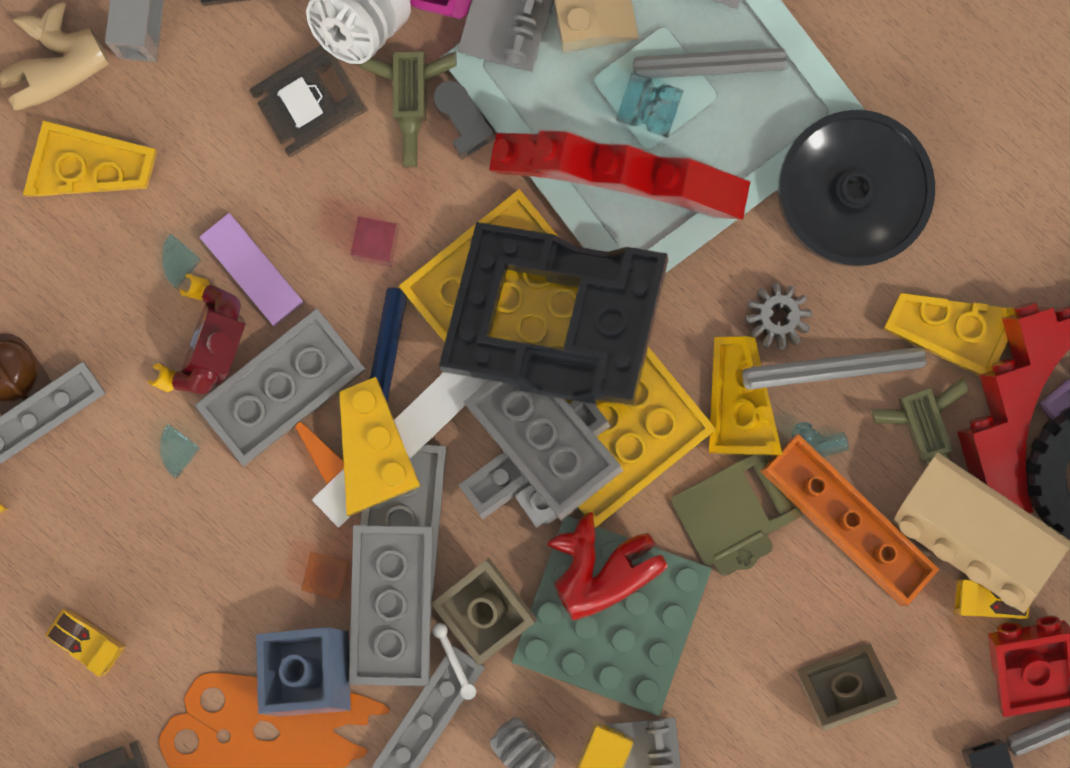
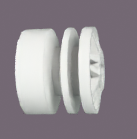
M310 0L306 9L307 23L316 40L334 57L350 64H362L371 59L376 51L385 44L386 39L393 36L407 22L411 13L410 0Z

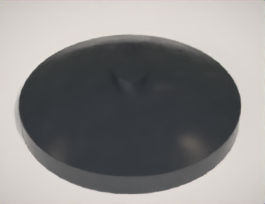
M847 110L828 115L816 121L793 142L784 157L780 169L778 198L783 218L789 230L808 251L833 264L863 267L878 264L895 257L907 249L919 237L933 209L935 177L926 150L907 127L881 113L867 110Z

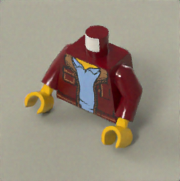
M186 274L185 277L191 280V286L188 291L180 289L179 292L182 296L205 302L181 371L176 372L162 364L156 363L152 368L160 371L159 376L155 381L148 380V384L165 392L175 389L196 394H206L211 391L214 384L218 385L227 377L246 323L242 315H240V300L235 295L210 285L209 280L206 278Z

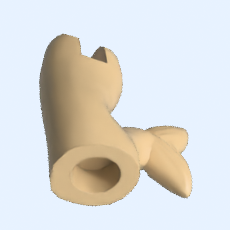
M57 3L46 10L42 18L22 15L13 19L14 23L32 38L41 41L46 48L64 55L55 58L21 60L0 72L2 88L15 86L25 80H28L30 86L15 93L8 99L14 111L23 110L53 99L110 64L100 41L91 27L72 33L61 31L65 3Z

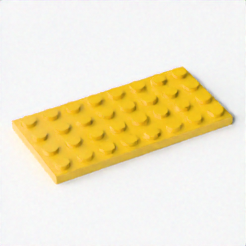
M520 189L478 221L480 223L553 234L559 237ZM475 225L399 285V288L444 343ZM507 270L490 337L563 350L578 287L549 283L546 281L545 276ZM649 346L635 405L630 406L598 400L597 404H595L610 424V427L599 434L597 438L621 465L623 471L578 506V508L584 515L593 512L596 528L716 430ZM565 399L568 404L574 401Z

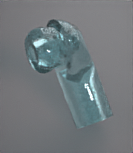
M799 422L794 426L792 436L799 434L822 457L849 450L845 432L824 437L814 430L809 422Z

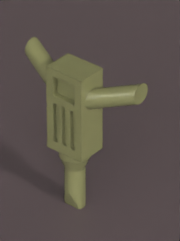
M456 51L427 64V56L424 52H393V65L375 58L359 64L361 69L393 80V118L398 121L402 132V167L404 168L418 167V132L421 127V121H427V80L456 67Z
M962 377L936 398L933 395L932 389L929 388L898 399L901 409L870 408V412L875 423L907 424L920 461L926 460L927 466L937 452L949 460L948 452L953 451L940 413L968 392L967 384Z

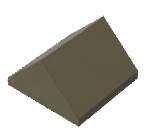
M490 558L482 562L431 603L432 607L478 666L538 621Z
M870 643L797 670L816 725L823 731L899 704L898 698Z

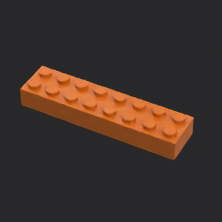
M799 434L792 436L781 448L783 455H774L760 472L900 606H908L940 569Z

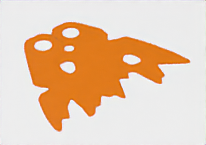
M207 673L197 677L187 691L184 698L187 713L175 715L168 721L159 737V746L169 768H344L353 759L363 758L368 750L334 733L333 729L346 724L368 725L369 715L388 714L390 709L374 699L350 692L351 711L281 717L258 714L257 677L228 673ZM215 687L223 692L225 704L220 711L210 713L202 707L200 697L206 689ZM260 720L272 723L280 732V735L273 741L258 740L254 735L253 729ZM190 729L197 734L199 745L193 753L182 754L176 750L174 738L179 731ZM222 729L230 732L231 737L227 743H221L217 740V733Z

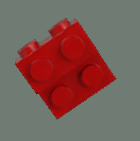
M1043 616L1038 618L1036 625L1021 628V625L1018 623H1004L998 626V632L988 633L991 666L996 675L999 709L1003 717L1070 706V626L1065 620L1060 621V618L1056 616Z

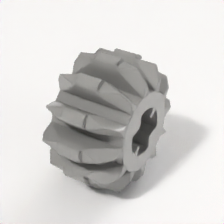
M774 283L771 287L772 297L765 289L760 288L757 291V295L762 303L750 300L747 304L751 310L758 312V314H751L745 317L746 323H758L759 325L750 335L755 338L764 332L766 336L762 346L766 348L769 347L773 337H775L778 349H785V335L791 343L796 345L800 342V337L795 330L807 333L810 329L807 323L799 319L811 317L812 310H799V306L807 300V297L802 295L794 301L791 298L795 292L794 286L790 285L785 290L784 295H781L779 283ZM777 307V312L781 309L786 311L787 316L783 319L786 325L780 326V321L776 324L771 322L770 317L774 314L771 308Z
M513 717L507 723L502 724L491 738V748L507 768H552L556 764L555 754L543 741V738L520 718Z

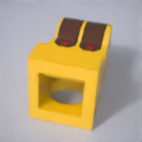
M956 579L955 615L1029 619L1030 606L1025 613H1022L1015 607L1004 603L999 596L983 585L971 580Z
M67 608L61 610L45 633L46 637L68 651L69 655L84 664L89 671L98 677L105 676L126 647Z

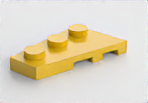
M43 121L23 195L25 197L148 189L157 151L153 148Z
M900 293L882 330L917 347H922L924 350L980 376L983 373L992 371L991 365L999 361L1008 342L1002 318L1015 314L1013 307L1004 308L982 303H965L943 298Z
M714 337L710 422L716 430L709 437V453L783 455L767 387L748 390L743 383L742 374L744 369L762 366L756 339L753 337Z
M374 377L340 391L347 516L354 515L421 487L378 379Z

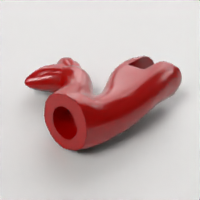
M593 512L587 513L579 520L574 532L559 534L548 542L547 545L573 557L570 567L554 583V588L572 621L588 617L613 606L667 569L668 565L663 555L654 556L635 567L631 562L655 546L656 543L649 533L633 536L620 544L612 552L605 565L595 577H593V570L596 560L594 547L596 537Z

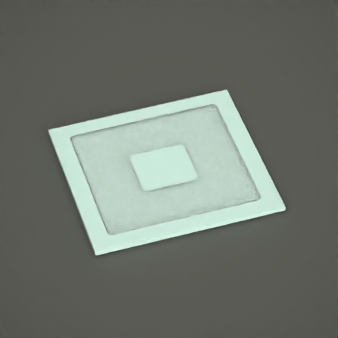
M632 0L639 39L566 53L562 52L552 1L532 73L457 52L459 44L443 55L446 56L454 51L457 52V66L449 69V72L465 88L480 113L496 133L538 134L539 130L568 131L600 144H626L660 157L691 158L751 182L744 215L778 190L779 174L784 157L793 142L804 130L816 121L837 112L865 110L781 0H740L738 9L712 0ZM783 48L785 49L787 59L785 69L779 71L636 79L633 74V60L635 57ZM529 176L582 248L609 252L623 247H632L667 253L669 260L665 274L738 220L713 218L683 207L620 191Z

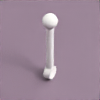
M443 623L435 624L432 629L433 635L440 639L462 686L461 696L464 699L470 700L475 697L476 688L474 685L469 684L447 637V626Z

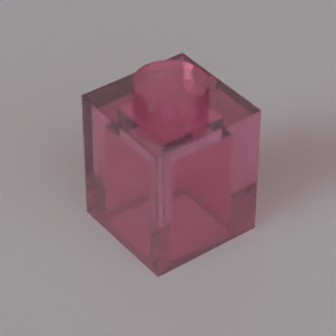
M358 216L350 254L353 260L392 267L399 233L397 224Z

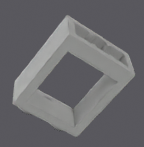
M110 0L105 43L119 59L157 63L164 0Z

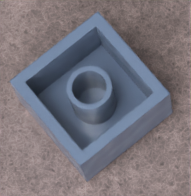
M325 627L256 634L258 714L281 717L351 711L348 631Z

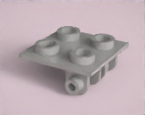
M472 0L457 52L532 73L553 0Z
M675 717L606 724L608 727L631 736L634 741L623 768H681Z

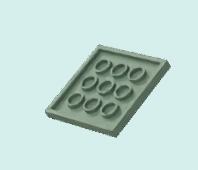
M569 516L563 518L558 535L574 532L579 520ZM600 527L595 528L596 539L594 547L596 560L593 577L598 575L612 552L629 538ZM653 547L650 551L631 562L635 567L654 556L663 555L668 565L663 573L613 606L588 617L572 621L554 588V583L570 567L573 557L553 548L530 610L538 621L522 632L512 663L660 716L712 568Z

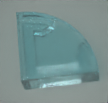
M170 234L163 246L162 263L166 278L177 289L187 278L185 275L190 274L202 259Z
M167 424L160 441V454L168 472L174 478H178L201 447L172 425Z

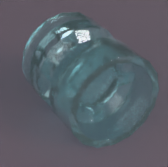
M632 72L616 121L633 127H637L642 123L646 125L648 132L668 138L684 90L665 83L656 87L651 78Z

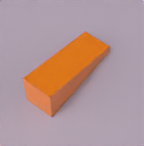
M299 421L295 428L323 479L328 484L344 469V461L306 425Z

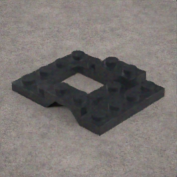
M476 222L439 362L441 372L518 385L520 391L597 404L598 400L634 406L669 260L667 253L632 247H623L609 252L582 248L553 234ZM507 270L545 276L546 281L549 283L578 287L563 350L490 337Z

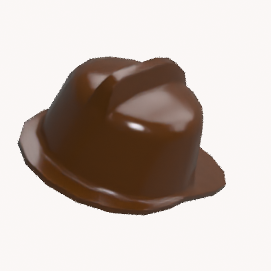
M0 334V413L4 415L51 383L46 371L30 347L21 338L12 334Z

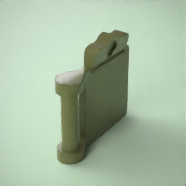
M750 455L671 498V503L703 563L707 566L714 564L717 571L723 576L730 575L736 570L751 569L759 558L769 554L773 549L768 534L803 516L797 506L793 507L790 500L760 472L769 462L767 459L771 457L770 455ZM752 467L755 468L779 513L778 516L771 520L768 519L743 473Z

